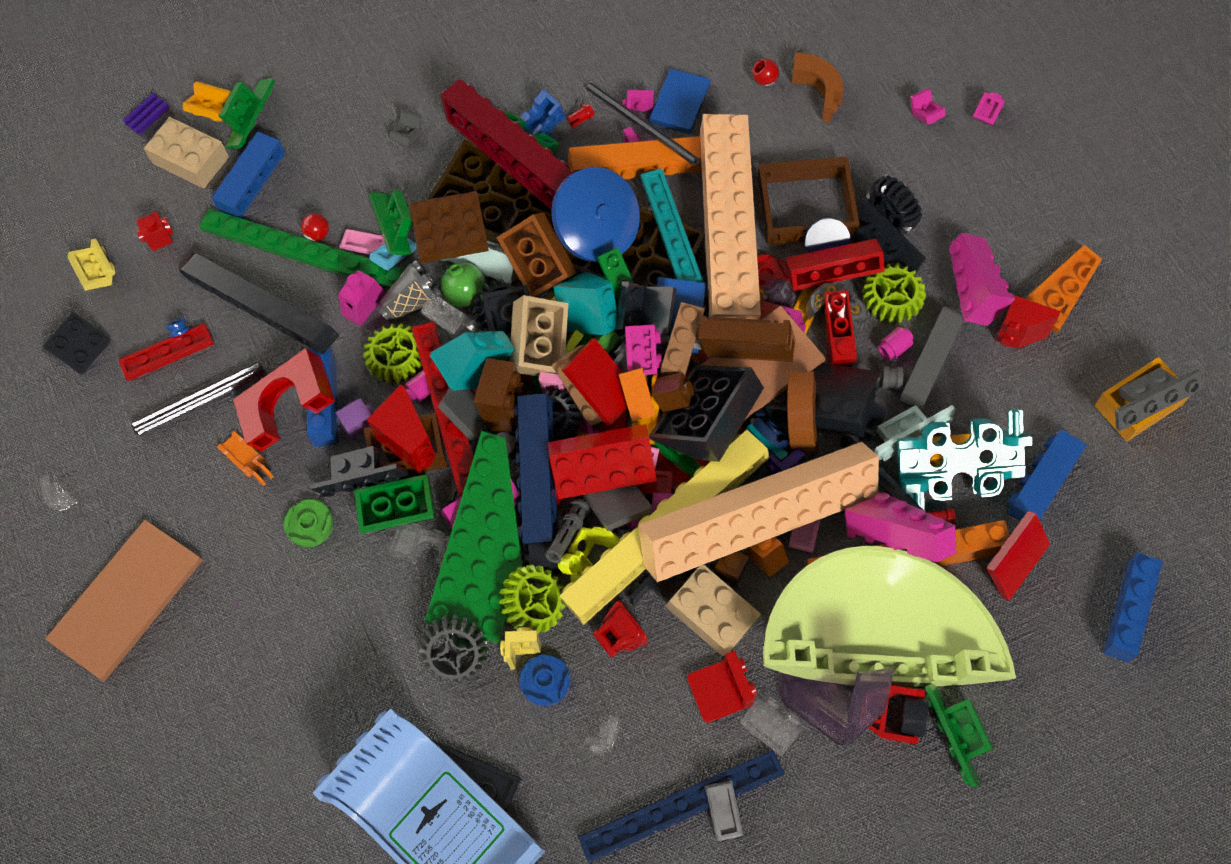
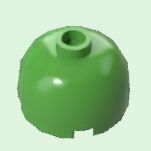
M456 263L451 265L442 275L440 286L443 296L450 306L465 307L471 305L470 301L477 297V292L479 290L482 291L483 285L488 284L482 271L471 263Z

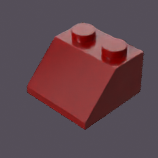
M1014 295L1015 300L1006 311L995 341L1000 342L1006 347L1018 349L1047 338L1061 311Z

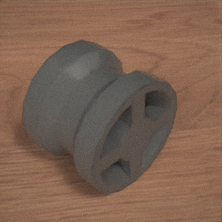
M883 366L881 371V389L886 390L890 387L901 391L903 367L890 369L889 366Z

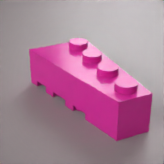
M961 233L949 246V252L951 254L963 319L967 322L988 326L1015 298L1012 293L1007 291L1009 285L1006 280L1001 278L999 274L1001 269L999 265L994 264V255L986 239Z
M878 493L866 501L845 509L848 537L856 538L857 535L865 537V542L872 544L876 543V540L887 543L889 548L894 550L907 549L908 554L933 562H939L956 553L955 525L922 509L909 505L905 501L898 500L887 493Z

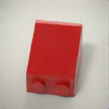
M400 384L367 419V422L376 440L420 473L424 468H428L433 463L436 455L405 387Z

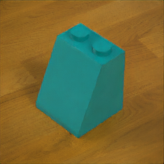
M583 272L554 286L556 301L568 303L567 332L578 330L580 333L606 335L615 330L617 309L611 281L589 272Z
M503 331L465 332L434 350L430 357L450 389H477L486 358L507 361L515 348Z

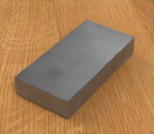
M729 780L705 786L716 841L743 836L732 781Z

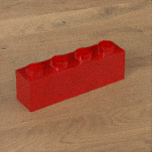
M876 239L785 258L787 278L793 291L823 285L824 283H833L885 272L883 250Z

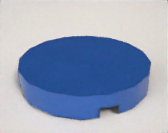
M537 655V657L528 660L520 671L519 684L521 691L528 701L537 706L548 707L557 704L565 698L570 689L571 677L566 664L554 655Z

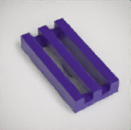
M152 93L122 121L127 127L140 135L170 107L167 102H163L160 97Z

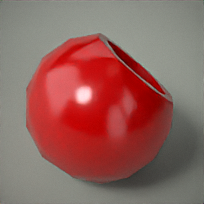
M761 59L753 67L752 76L757 84L770 86L779 77V68L773 60Z
M317 213L305 216L301 222L302 234L312 241L324 239L329 232L328 220L323 215Z

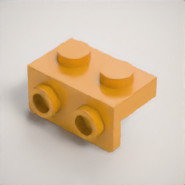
M196 81L193 84L194 95L183 102V111L193 113L196 116L207 117L213 121H223L218 116L231 91Z

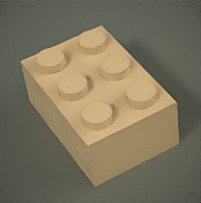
M171 117L166 120L144 147L152 164L203 189L229 158L221 141Z
M525 295L513 302L511 344L515 349L509 357V362L515 363L520 374L540 376V372L557 374L552 364L565 354L568 303Z
M704 564L694 571L665 605L667 609L722 657L734 648L761 615Z

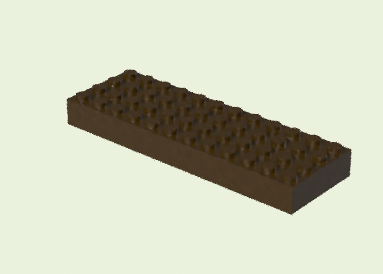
M465 139L427 198L428 200L477 191L486 238L499 245L498 236L538 213L544 212L555 232L552 222V210L474 144ZM639 207L640 222L636 238L631 246L621 255L635 284L644 287H657L659 277L676 279L653 212ZM682 223L697 263L706 246L705 231ZM562 244L578 273L575 276L583 272H589L601 278L605 277L599 262L580 259L570 253Z

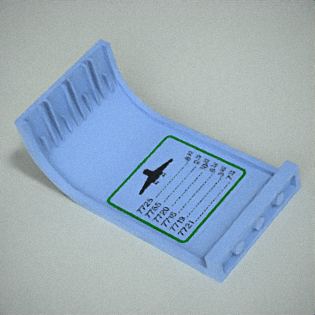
M392 709L382 712L376 718L375 726L369 732L366 731L359 736L355 742L356 746L352 751L343 754L336 762L337 767L318 781L316 785L318 788L313 792L320 801L333 804L355 820L398 864H535L546 851L434 741L407 718Z

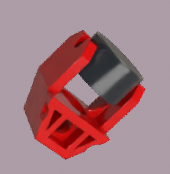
M885 684L860 692L856 719L882 739L918 744L919 737H924L926 730L929 699L924 697L925 690ZM905 694L900 715V733L886 726L888 701L894 695ZM874 704L876 705V710L872 713L868 712L869 705Z

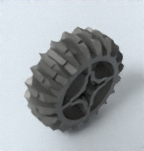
M455 614L452 621H449L445 615L442 618V623L434 620L433 627L427 626L425 629L426 634L421 635L420 641L422 644L418 647V651L422 653L419 658L420 662H426L424 664L425 671L432 669V678L440 675L441 683L445 681V678H450L449 682L451 685L454 684L456 678L461 683H464L465 676L472 680L475 676L474 672L480 673L482 671L481 665H485L487 662L485 655H488L489 648L485 645H487L488 639L487 637H482L483 629L475 630L477 626L476 621L470 625L467 624L468 618L466 616L462 621H458V616ZM456 634H460L466 638H459ZM445 635V643L439 645V648L434 649L433 643L435 640ZM450 644L451 647H455V650L458 649L457 655L456 652L449 650ZM474 650V656L468 662L462 664V656Z

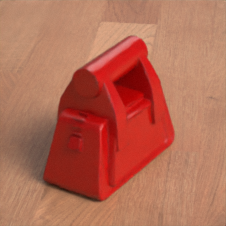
M617 601L604 617V624L601 628L593 633V636L610 658L622 650L628 652L649 642L646 633L620 601ZM610 632L617 640L614 645L606 636Z

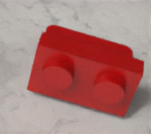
M735 650L726 653L724 661L692 672L687 676L688 684L705 723L713 722L754 705V697L757 696L755 686L752 681H747L744 674L747 671L742 656L737 657Z

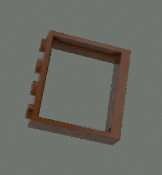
M848 157L759 164L758 183L767 244L804 243L806 230L810 226L773 228L767 183L840 177L847 222L842 223L847 227L850 238L855 237L854 233L859 228V219Z

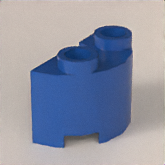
M543 89L534 99L533 107L529 111H525L520 118L527 122L524 131L528 134L545 133L551 136L552 130L556 125L564 120L565 113L563 112L562 105Z

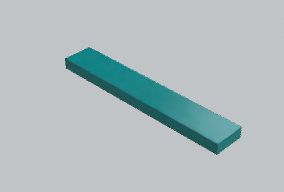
M658 169L640 174L676 279L703 283L663 170Z

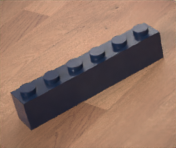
M547 394L518 396V404H515V415L518 418L519 428H516L515 434L520 450L516 455L517 465L520 466V476L517 478V485L519 491H521L518 511L522 515L519 536L523 540V544L526 545L532 543H551L558 534L556 486L548 448V442L554 441L553 400Z

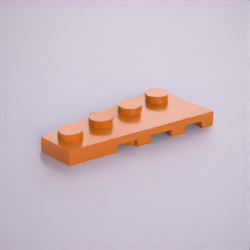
M1083 245L1025 298L1061 311L1052 328V331L1058 334L1102 261V258L1086 245Z

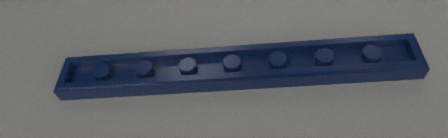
M771 750L581 835L578 839L590 864L709 810L705 786L731 780L735 797H738L784 776L785 773L774 750Z

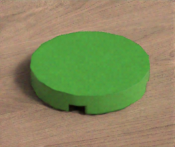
M305 499L296 506L293 505L284 518V529L288 538L294 544L301 547H314L323 543L333 530L334 519L331 511L323 502L315 499Z

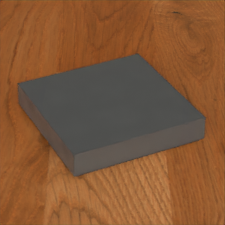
M449 387L438 408L471 441L477 437L484 425V421L473 402L475 394L470 389L452 390Z
M637 485L584 495L607 531L652 513L651 505Z

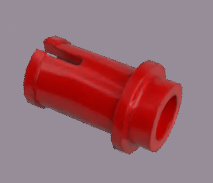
M582 104L581 108L567 116L566 120L567 122L570 121V127L575 129L587 119L591 120L595 112L589 104Z
M945 507V510L925 511L951 524L956 522L954 509H949V507Z

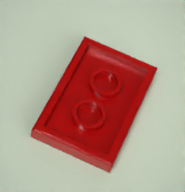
M595 338L591 339L562 369V372L607 426H610L628 408L619 374L623 372Z
M1028 511L987 566V570L1001 597L1010 601L1050 545L1040 520L1034 512Z

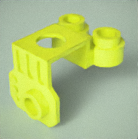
M581 527L568 550L569 554L562 556L560 562H558V568L562 573L571 575L570 580L575 583L581 577L582 572L588 566L593 565L587 556L594 544L604 545L609 549H613L619 544L620 539L605 528L594 527L590 529ZM582 539L586 543L584 552L578 551V543Z

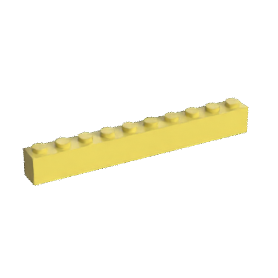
M748 430L742 434H737L720 462L711 461L705 467L701 466L698 468L691 480L680 484L673 496L662 500L655 512L650 516L646 515L638 523L637 528L632 532L625 533L620 538L619 544L613 549L606 550L601 555V560L594 566H588L575 583H569L560 595L563 603L584 625L646 569L643 564L639 524L736 489L769 459L768 449Z

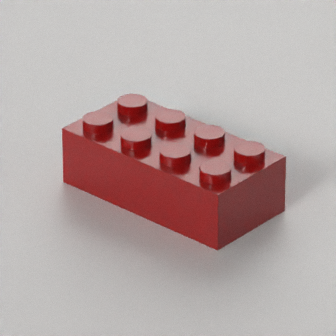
M646 424L548 442L549 458L558 499L657 481Z

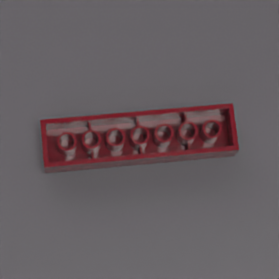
M458 79L443 91L440 97L447 123L552 210L553 199L558 187L569 175L574 173L570 170L567 163L563 160L559 161L549 148L542 147L533 135L525 133L517 122H512L508 119L506 114L501 109H496L487 97L479 95L471 84H466L461 79Z

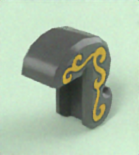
M824 283L818 287L805 305V314L809 320L823 305L825 306V292L844 291L845 289L836 283ZM855 298L850 302L853 326L864 317L866 312L865 305L859 298Z

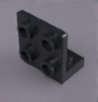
M622 282L615 329L625 332V326L655 324V329H660V335H669L671 332L676 288L672 286L644 287L632 282Z
M72 311L42 346L41 351L48 356L54 355L78 374L83 375L110 343L111 339Z

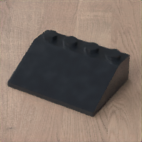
M821 363L810 371L814 372L816 382V429L864 437L882 372ZM788 388L765 406L769 418L787 424Z
M694 365L686 378L692 383L694 391L689 407L664 412L649 438L654 442L698 460L720 462L763 391L764 386L752 367Z

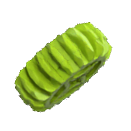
M888 263L885 267V272L871 274L866 278L865 286L862 289V299L866 303V310H872V317L880 315V322L887 318L889 324L893 322V319H896L900 324L903 318L909 321L912 316H916L919 310L922 309L923 301L926 298V293L924 292L925 284H921L922 277H915L916 271L908 272V266L901 269L897 263L895 268H892ZM876 288L880 290V294L883 296L882 299L878 296ZM905 288L909 290L912 299L908 297V293L905 291Z
M391 323L390 328L386 329L382 325L381 332L374 330L375 337H368L369 344L364 345L365 353H363L365 365L371 375L377 376L380 382L385 379L390 384L394 379L399 384L402 378L408 382L409 375L415 377L417 375L416 370H422L423 366L412 327L408 326L405 328L401 323L396 328ZM403 342L410 344L413 350H408L407 347H404ZM378 357L387 360V366L381 364L378 361Z
M522 566L517 568L516 572H511L508 575L509 579L504 580L503 585L506 588L501 589L499 592L504 596V599H501L499 603L505 604L506 609H503L501 613H508L509 617L506 622L512 623L515 621L514 629L529 627L533 631L540 633L541 631L546 632L550 627L558 624L557 619L563 616L560 610L566 607L561 603L562 599L560 598V590L564 586L556 584L559 577L554 576L551 578L552 570L544 571L543 566ZM526 580L534 581L540 587L536 588L532 584H529ZM531 611L533 615L536 614L539 617V619L531 618L525 612Z

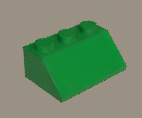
M427 474L354 490L360 534L427 520L435 516L436 508L433 489Z

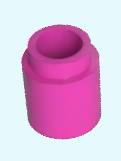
M897 327L880 341L877 348L886 360L896 359L913 345L912 339L914 337L907 328Z
M423 370L405 384L406 391L412 402L416 400L420 403L430 395Z

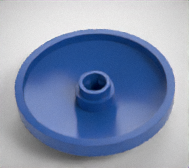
M589 167L574 172L560 184L552 203V222L559 240L570 253L586 261L599 262L598 256L614 248H619L621 254H623L631 246L638 232L640 212L633 190L621 176L605 168Z

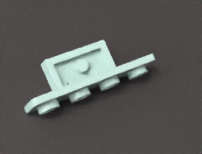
M916 405L877 427L876 432L885 443L876 447L874 453L879 456V461L882 459L884 461L888 460L897 451L898 438L921 437L922 430L929 423L949 422L950 424L956 408L951 405L928 419Z

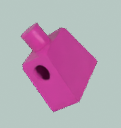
M356 271L348 276L347 283L338 294L342 316L362 326L386 292L375 279L360 271Z

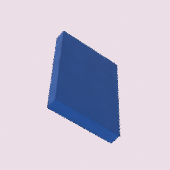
M670 69L650 116V123L691 134L710 87L711 79Z
M658 278L657 287L672 286L676 288L671 332L669 335L663 336H671L681 302L703 308L706 283ZM656 344V349L667 350L668 346ZM693 349L692 354H698L699 349Z

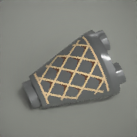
M417 260L408 265L380 300L381 304L377 306L379 312L387 321L429 306L444 297L437 286H432L435 284V281L428 272L422 273L424 269Z

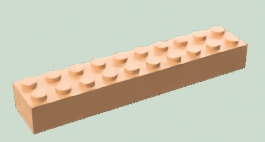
M703 114L700 127L709 317L759 320L761 311L748 115Z
M860 442L639 524L643 564L653 578L659 582L866 501L878 494L879 456L864 443Z

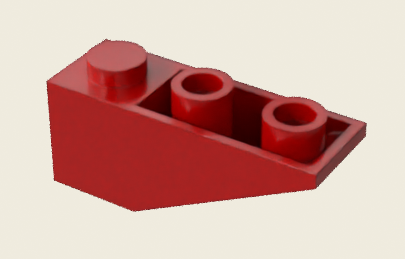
M848 290L825 292L826 343L829 364L853 366L857 360Z

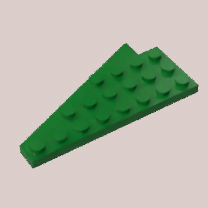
M481 431L424 623L432 625L434 620L442 623V618L445 615L449 621H452L455 614L458 616V621H462L466 616L468 618V625L476 621L477 626L475 630L483 629L482 637H487L488 641L498 644L504 622L509 617L508 613H501L506 608L505 604L499 603L501 599H504V596L499 592L501 589L506 588L503 582L509 579L508 575L511 572H516L517 568L522 567L506 439Z

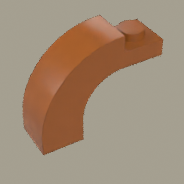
M795 52L792 83L810 85L816 88L824 99L822 121L831 122L832 113L836 114L837 105H841L843 97V82L840 74L833 65L821 57Z
M789 372L787 406L791 449H794V451L801 449L805 455L819 453L815 421L816 382L814 372Z

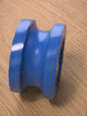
M185 318L174 320L165 326L166 329L171 331V337L179 336L190 329L188 325H185Z

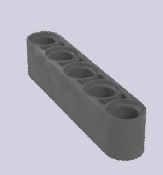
M946 306L943 307L899 401L910 406L916 405L920 410L923 409L963 324L964 319L961 312Z

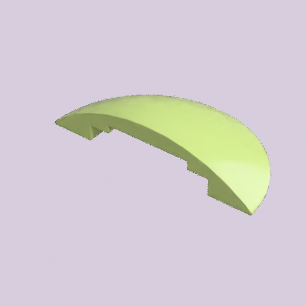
M859 546L829 553L807 565L782 591L771 612L765 632L763 666L805 679L879 687L885 684L925 687L929 684L935 686H955L1016 678L1013 661L1004 637L993 617L977 596L958 578L941 566L927 559L910 555L907 551L894 550L889 547Z

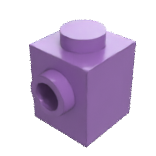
M361 398L356 401L348 402L344 408L335 413L349 437L353 440L365 433L364 428L370 427L367 419L374 413V410L370 404L365 405Z

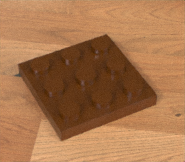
M477 191L410 203L420 263L489 251Z

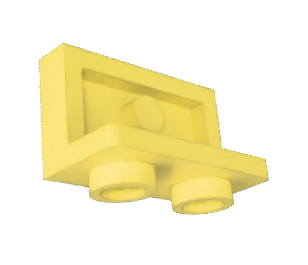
M91 239L90 248L68 252V260L85 291L112 285V277L115 275L114 265L112 262H108L104 247L100 246L96 239Z
M521 627L517 631L505 632V640H501L500 643L501 656L504 657V662L508 663L510 670L516 669V655L541 654V642L537 631H533L529 627Z

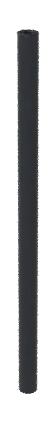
M593 83L587 85L586 89L690 164L696 166L699 163L697 156Z

